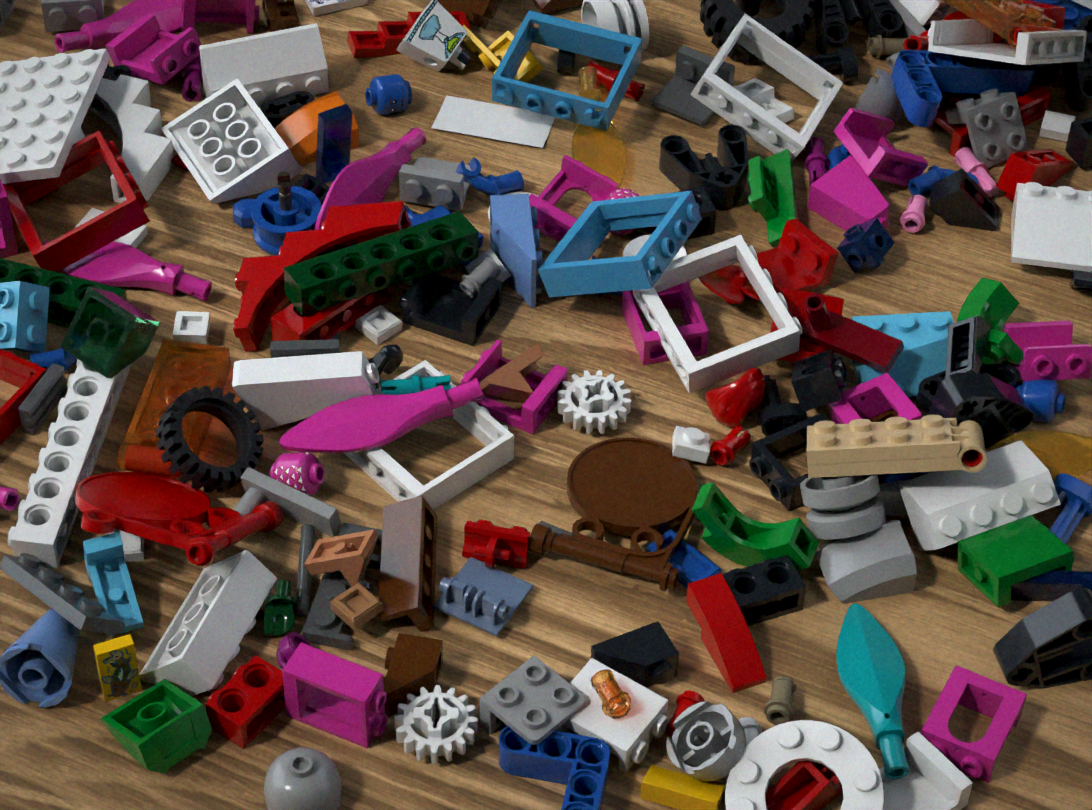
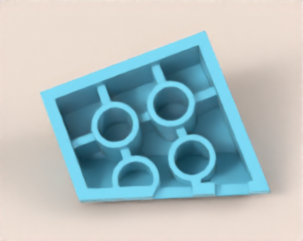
M950 311L852 317L853 321L903 341L904 349L888 374L908 398L917 396L919 384L922 380L946 370L948 327L954 323ZM852 360L858 385L885 374Z

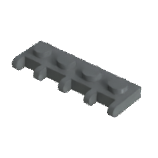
M343 523L339 536L375 528ZM375 529L378 537L374 549L376 544L382 545V530ZM372 552L367 568L380 569L381 556ZM340 570L333 573H324L302 629V636L309 643L349 650L352 648L354 639L349 635L343 634L347 624L330 607L331 600L351 587ZM365 571L359 583L372 593L373 585L363 581L366 574Z
M21 553L20 557L3 556L0 564L2 571L79 630L118 635L124 630L125 624L123 621L106 614L105 608L100 603L86 599L84 592L80 588L65 583L62 575L46 568V564L40 558L28 553Z

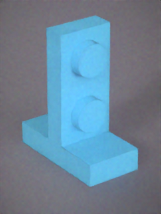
M120 532L83 541L86 572L89 582H92L97 602L103 605L106 614L110 617L119 618L124 622L125 627L121 633L143 628V619L124 558ZM107 634V637L114 636V634Z

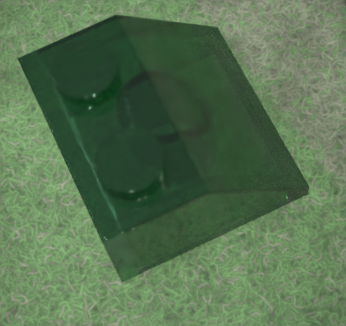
M88 287L59 347L106 378L112 379L146 353L160 322L113 292Z

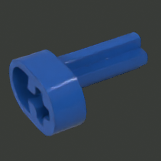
M1062 473L1058 474L1053 480L1061 503L1058 506L1062 508V511L1051 526L1050 532L1064 544H1067L1081 519L1089 517L1092 513V487L1069 474Z

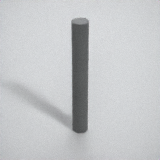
M311 524L303 525L300 534L296 588L297 604L295 607V614L299 617L308 616L310 611L312 575L306 569L304 563L314 547L315 527Z

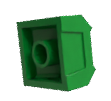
M166 679L158 682L100 719L108 731L136 761L149 771L166 774L170 767L198 749H205L212 731L203 704Z

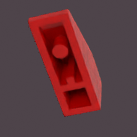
M1052 149L1011 153L996 187L1005 192L1004 196L1014 201L1017 183L1036 182L1042 186L1050 187L1072 169L1075 162Z

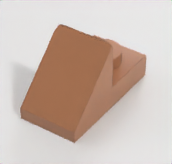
M534 345L484 378L479 383L483 394L524 403L533 393V390L524 378L539 368L536 362L545 355L539 345Z
M375 529L318 539L304 566L311 575L327 572L333 573L340 570L352 587L360 582L369 565L378 533Z

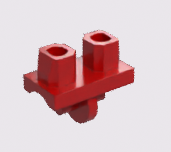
M481 519L477 522H466L462 557H472L485 561V567L494 568L497 563L525 569L530 532H527L526 528L513 526L509 529L494 526L491 521Z

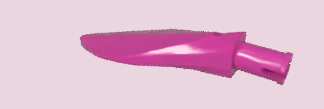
M135 0L104 19L83 24L80 31L56 34L57 38L54 39L55 47L60 53L77 49L98 50L106 47V44L146 13L156 16L161 30L175 33L182 29V0Z
M413 127L398 141L389 142L382 150L372 156L356 160L344 167L333 181L325 197L314 230H321L322 222L326 220L328 209L331 206L382 203L390 184L401 169L402 164L411 160L410 154L426 143L424 132L417 127Z
M111 242L60 270L61 273L109 286L146 288L172 296L177 291H180L204 302L208 299L212 290V282L185 273L183 265L159 261L130 245L118 242Z
M477 378L472 381L446 391L440 385L411 394H377L355 397L328 406L308 417L286 432L280 438L279 444L285 450L315 453H347L384 446L428 422L454 417L452 410L479 399L482 400L484 395Z

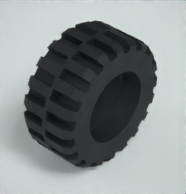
M702 0L700 20L704 24L703 30L708 37L712 36L711 42L719 49L745 13L736 6L733 0ZM773 0L780 7L782 14L769 19L751 17L796 49L797 46L802 44L808 32L816 0ZM737 42L728 54L731 58L733 55L740 57L739 61L747 63L749 60H755L756 64L765 63Z

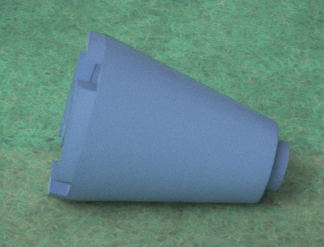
M49 609L2 653L0 657V684L6 693L24 704L28 700L40 702L38 707L46 708L59 704L67 697L72 686L80 630L55 610Z

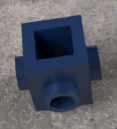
M878 218L850 227L844 233L845 238L837 249L854 273L865 269L872 271L884 263L885 259L883 257L893 246L894 241Z

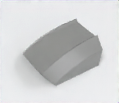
M899 520L886 521L881 527L859 536L831 540L815 552L827 586L844 604L914 591L917 576L915 556L911 551Z

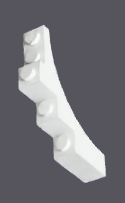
M122 74L116 81L102 78L88 110L97 114L108 123L120 138L123 145L121 157L147 202L173 166L171 163V159L174 157L172 139L161 136L163 134L161 130V114L159 109L150 107L149 81ZM112 174L110 180L114 202L122 203L127 199Z

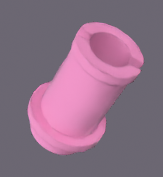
M914 195V198L910 197L907 209L901 215L900 223L903 229L909 233L918 232L925 225L924 215L928 208V200L922 195Z

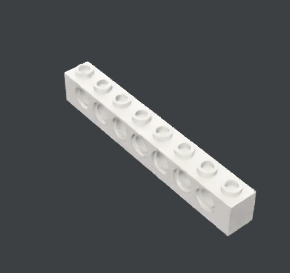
M89 336L84 350H79L76 371L71 373L68 378V392L66 397H62L59 401L56 423L52 422L49 427V441L46 448L43 447L40 450L39 467L37 472L32 473L30 476L29 493L26 500L22 499L18 509L19 519L16 527L12 526L9 530L8 546L13 549L14 556L20 557L21 553H28L40 558L46 564V567L58 568L79 511L75 503L77 485L80 481L92 475L132 365L128 341Z

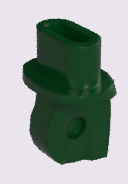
M278 580L276 583V594L269 598L264 614V637L284 636L293 629L295 621L292 608L296 607L297 600L291 597L290 581Z

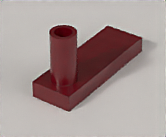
M811 294L806 297L804 306L808 316L801 325L803 333L800 334V338L828 350L833 349L835 353L880 372L888 373L904 349L902 340L827 310L824 298L820 294Z

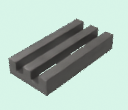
M53 363L19 406L18 410L24 433L34 436L60 399L68 391L67 385H64L66 377L62 375L64 366Z

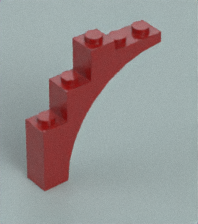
M404 202L331 206L328 209L326 220L322 222L321 230L286 232L283 246L279 247L277 256L243 258L240 270L235 275L236 288L238 291H241L242 296L240 300L241 308L238 318L234 320L233 330L236 338L240 339L244 350H258L263 335L271 323V317L278 313L289 301V298L285 295L284 267L411 227L412 224Z

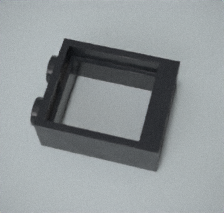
M822 413L752 444L751 459L749 461L752 473L767 485L774 499L780 501L788 511L804 505L800 483L808 478V473L794 479L777 459L807 446V426H813L819 421H828Z

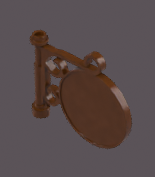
M614 438L593 444L576 456L568 471V499L574 510L582 517L573 524L572 536L564 533L559 536L556 532H552L551 527L536 523L529 538L528 550L541 555L545 552H553L620 573L627 572L660 582V590L666 592L667 589L674 590L679 579L680 569L674 568V564L670 563V560L679 550L681 542L695 516L691 511L697 498L695 473L684 458L672 456L671 448L651 440ZM683 521L674 541L662 549L663 537L660 532L671 529ZM583 530L593 531L596 533L595 539L584 536L580 532ZM604 530L615 534L632 536L630 549L603 541ZM641 541L655 542L657 550L654 552H642L638 543Z

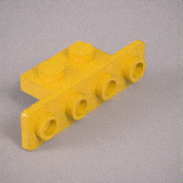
M463 25L462 27L467 32L466 38L462 40L465 46L473 54L477 51L480 53L478 58L488 70L492 67L497 70L514 36L507 30L487 48ZM528 51L513 79L527 83L544 67Z

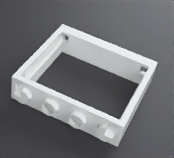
M744 14L690 95L731 124L742 127L748 136L772 153L776 154L789 149L792 153L793 162L807 144L843 82L750 16ZM736 42L818 99L817 104L799 133L715 75Z
M741 235L671 261L652 289L633 290L636 302L652 330L659 333L661 345L689 394L746 372L751 368L759 367L799 351L800 334L803 333L801 324L796 317H791L783 294L781 292L776 293L768 270L760 267L755 249L752 245L747 246ZM738 262L779 330L696 361L657 293Z
M424 360L392 380L410 379L411 375L418 374L419 378L445 376L442 371L439 372L429 362ZM450 382L451 388L457 387L452 382ZM381 387L376 389V395L382 394ZM472 402L452 410L454 414L452 418L486 447L424 486L381 447L344 454L397 502L423 495L432 510H435L513 460L515 440L514 435L508 430L506 425H501L485 407Z

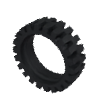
M202 386L199 390L195 387L187 393L184 392L163 413L158 423L160 426L156 431V437L160 438L157 442L158 450H166L161 455L163 462H172L168 470L173 475L179 471L181 476L178 480L186 484L189 480H192L191 488L199 490L204 486V492L209 493L215 489L217 493L223 492L228 488L231 489L241 482L240 477L248 467L254 469L258 465L259 458L263 453V448L260 447L264 442L263 435L257 434L261 430L260 423L251 422L256 415L252 410L248 412L243 410L247 404L242 399L235 403V394L228 392L223 396L222 388L215 387L211 391L210 386ZM193 411L206 412L220 419L230 429L238 449V458L234 465L215 467L202 461L190 450L183 437L182 420L187 413Z

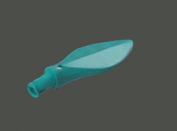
M854 603L846 613L838 638L836 650L838 675L846 692L866 719L873 734L876 748L881 750L885 777L888 779H901L906 777L910 771L903 747L905 732L901 712L906 682L905 663L889 634L864 607Z

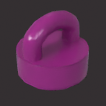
M289 632L279 641L276 658L281 670L301 642L311 646L308 640L301 634Z

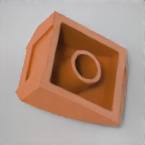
M338 91L309 102L274 128L294 158L302 165L359 147V128L355 116L341 99Z

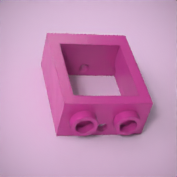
M688 281L658 292L657 294L666 309L679 307L686 325L678 326L677 329L693 356L706 355L709 330ZM633 290L623 291L622 313L642 364L648 365L670 361L661 345L659 333L655 330L645 331L639 316L643 312L633 296Z
M301 642L282 669L287 717L368 749L375 736L380 737L388 721L384 706L387 693L384 691L383 674Z

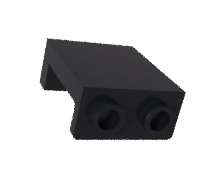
M437 272L416 278L408 290L405 289L400 297L399 307L402 308V323L474 346L501 306L502 281L489 278L479 294L471 298L461 289L459 285L461 282L438 275Z

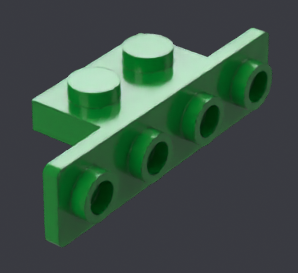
M785 149L763 160L760 155L748 160L749 174H747V181L751 188V195L748 196V200L755 213L759 212L765 219L768 242L772 247L779 244L786 221L794 218L798 220L792 153L789 149Z

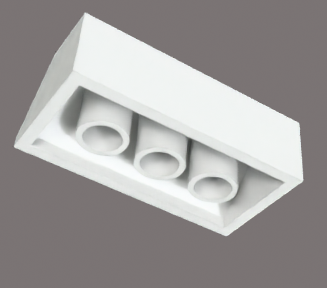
M317 23L199 46L203 88L206 98L237 78L257 106L298 91H306L312 95L329 92L328 68Z
M1020 440L986 452V465L978 472L970 473L964 470L934 471L898 484L919 549L920 551L941 549L965 538L1060 505L1061 503L1050 471Z
M244 550L204 568L140 672V679L154 685L166 679L191 697L216 689L224 679V674L222 673L225 667L239 653V643L242 638L256 624L255 616L257 612L272 596L270 590L277 577L248 550Z

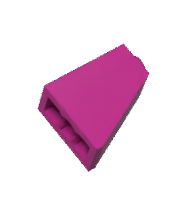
M848 156L810 185L808 209L844 231H847L856 224H862L878 218L885 230L887 229L890 205L852 156Z

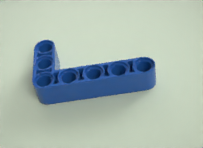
M902 50L898 54L891 77L894 82L895 93L907 119L916 126L930 127L935 121L942 101L941 92L980 94L987 90L998 89L999 93L1015 92L1016 96H1021L1028 92L1037 69V64L1021 65L925 50Z
M509 726L501 731L499 735V765L505 773L567 785L561 810L602 809L609 778L610 749L607 743L594 737L554 731L541 743L531 745Z

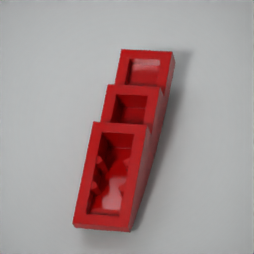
M448 11L461 26L465 25L471 31L472 28L464 11ZM408 12L407 21H379L377 31H349L347 42L353 57H383L401 54L396 49L422 12Z

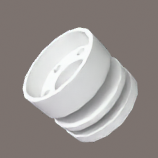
M583 0L581 9L582 24L642 38V50L647 49L649 43V23L643 0ZM626 47V50H627V51H630L631 48H630V47Z

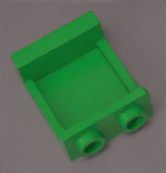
M1032 515L958 541V571L998 608L1011 603V585L1051 570L1064 581L1072 579L1073 550Z

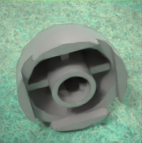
M878 67L875 71V74L879 76L878 79L871 77L855 107L858 110L886 117L896 122L903 108L895 93L891 74Z
M704 701L688 707L675 719L672 726L676 729L672 735V740L667 737L666 742L669 759L682 773L698 781H718L729 776L730 770L739 762L746 746V737L743 726L725 705L720 703L719 705H711L708 701Z
M298 747L285 751L273 761L266 772L263 791L267 809L337 810L341 805L342 782L336 764L326 754L314 748Z

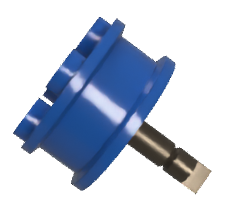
M285 171L277 175L278 187L261 193L254 200L251 207V217L254 222V241L263 251L275 256L278 255L279 247L283 246L286 232L315 229V223L322 207L319 198L314 193L301 187L291 186L290 174Z

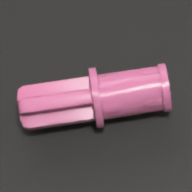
M964 147L955 153L954 162L965 172L975 175L978 185L990 198L999 191L995 181L988 174L987 165L980 162L970 148Z

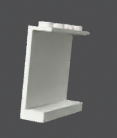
M995 19L931 21V28L928 31V51L1021 65L1083 61L1087 31L1018 32L1017 46L992 43Z

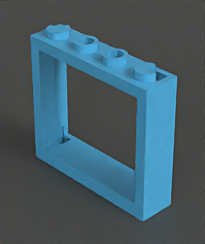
M529 10L492 77V101L607 131L641 62L642 38ZM534 23L538 24L539 28H535ZM532 43L623 65L605 103L514 80L513 78ZM626 47H630L631 50L627 51Z
M692 191L591 202L538 269L548 296L560 297L652 289L702 219L699 212L700 206L696 203ZM657 226L635 256L588 260L610 231Z

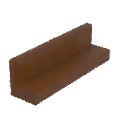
M423 495L386 505L383 508L379 600L382 602L383 611L378 614L381 621L408 615L420 632L434 628L433 605L435 601L437 515Z

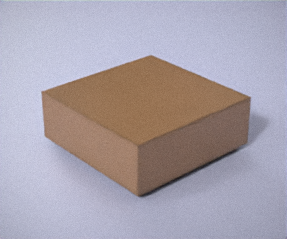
M359 582L330 601L331 610L353 630H356L383 611L382 602Z

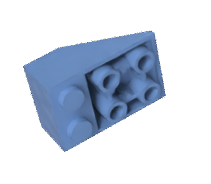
M529 194L490 195V248L511 275L506 281L531 308H536V294H542L540 274L536 275V272H539L538 269L542 265V251H536V248L540 247L539 228L533 229V226H537L536 207H530Z

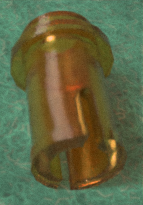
M604 669L595 673L591 678V685L602 701V711L604 714L613 719H620L626 716L631 709L629 694L621 690L611 670Z

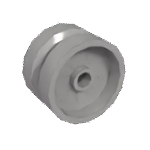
M878 475L806 478L800 483L803 504L812 508L806 514L808 528L817 539L830 540L855 537L869 533L886 522L883 500L875 497L880 492Z

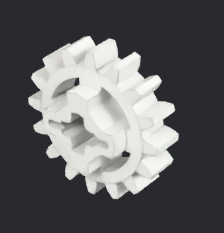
M584 370V377L581 378L576 374H572L571 382L563 381L562 390H558V414H563V422L565 424L573 421L574 430L586 427V434H590L595 428L601 434H604L605 427L607 426L616 430L617 423H625L627 414L631 411L630 389H625V382L623 380L614 382L615 374L603 377L602 370H598L596 375H590L588 370Z
M436 685L434 692L428 693L424 687H421L420 696L416 697L409 693L407 695V704L399 703L397 706L398 715L394 716L397 743H404V752L406 754L415 750L418 761H421L425 755L431 756L432 764H436L438 756L444 755L445 759L450 762L452 761V752L456 751L464 755L466 753V744L473 745L475 742V732H478L476 708L474 705H468V696L462 695L456 698L455 688L451 687L447 693H442L440 685ZM439 720L437 722V728H433V726H435V721Z

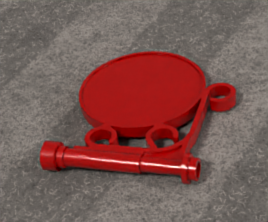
M139 472L101 473L83 479L76 488L75 503L83 512L81 522L83 530L95 534L112 533L114 529H118L161 544L186 550L187 559L197 566H205L214 560L216 551L228 548L258 531H272L279 527L283 521L282 509L275 502L266 501L256 506L252 513L241 516L239 512L232 509L211 508L208 496L200 489L191 488V485L188 483L184 484L180 480L155 474ZM206 522L210 529L206 530L201 524Z

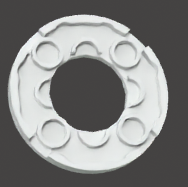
M798 720L769 728L744 747L743 755L735 767L730 770L727 779L725 805L726 810H767L765 795L770 780L790 763L806 760L823 764L835 773L843 790L844 799L840 810H884V786L875 760L857 738L832 724L812 720Z

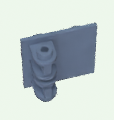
M470 557L455 577L450 579L444 577L442 579L439 590L443 593L433 605V608L497 637L532 590L533 584L495 567H485L484 562Z

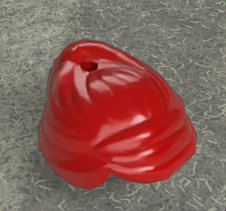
M757 367L751 368L733 383L705 393V401L716 422L733 428L741 426L748 412L759 406L764 398V388L766 386L765 377L761 369Z

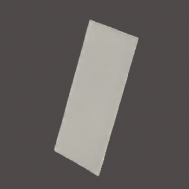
M446 95L431 128L543 148L555 117L521 108Z

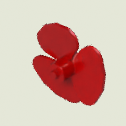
M728 265L698 277L705 287L726 300L728 304H742L744 302L743 293L761 301L751 283H747L749 280L740 266Z

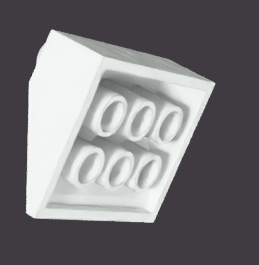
M238 78L161 128L165 136L172 139L174 149L212 204L265 192L271 188L278 187L277 175L280 172H288L290 179L302 172L287 145Z
M1036 182L1017 183L1011 213V263L1092 272V190H1074L1069 186L1048 187Z

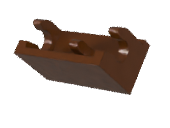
M262 0V9L269 32L301 26L294 0Z

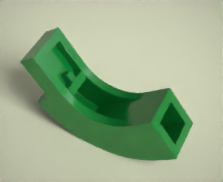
M983 277L964 301L957 322L977 315L990 326L989 338L981 362L982 365L995 364L996 361L999 363L1006 361L1018 365L1023 359V351L1007 333L1000 331L1005 321L1020 303L1001 282Z
M714 482L702 485L691 510L706 527L701 538L720 555L748 567L761 563L766 559H775L788 555L797 571L809 568L819 544V540L799 517L781 523H763L745 516L733 506Z

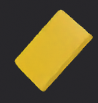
M651 765L641 783L640 799L679 810H719L726 786L711 781H698L686 774Z

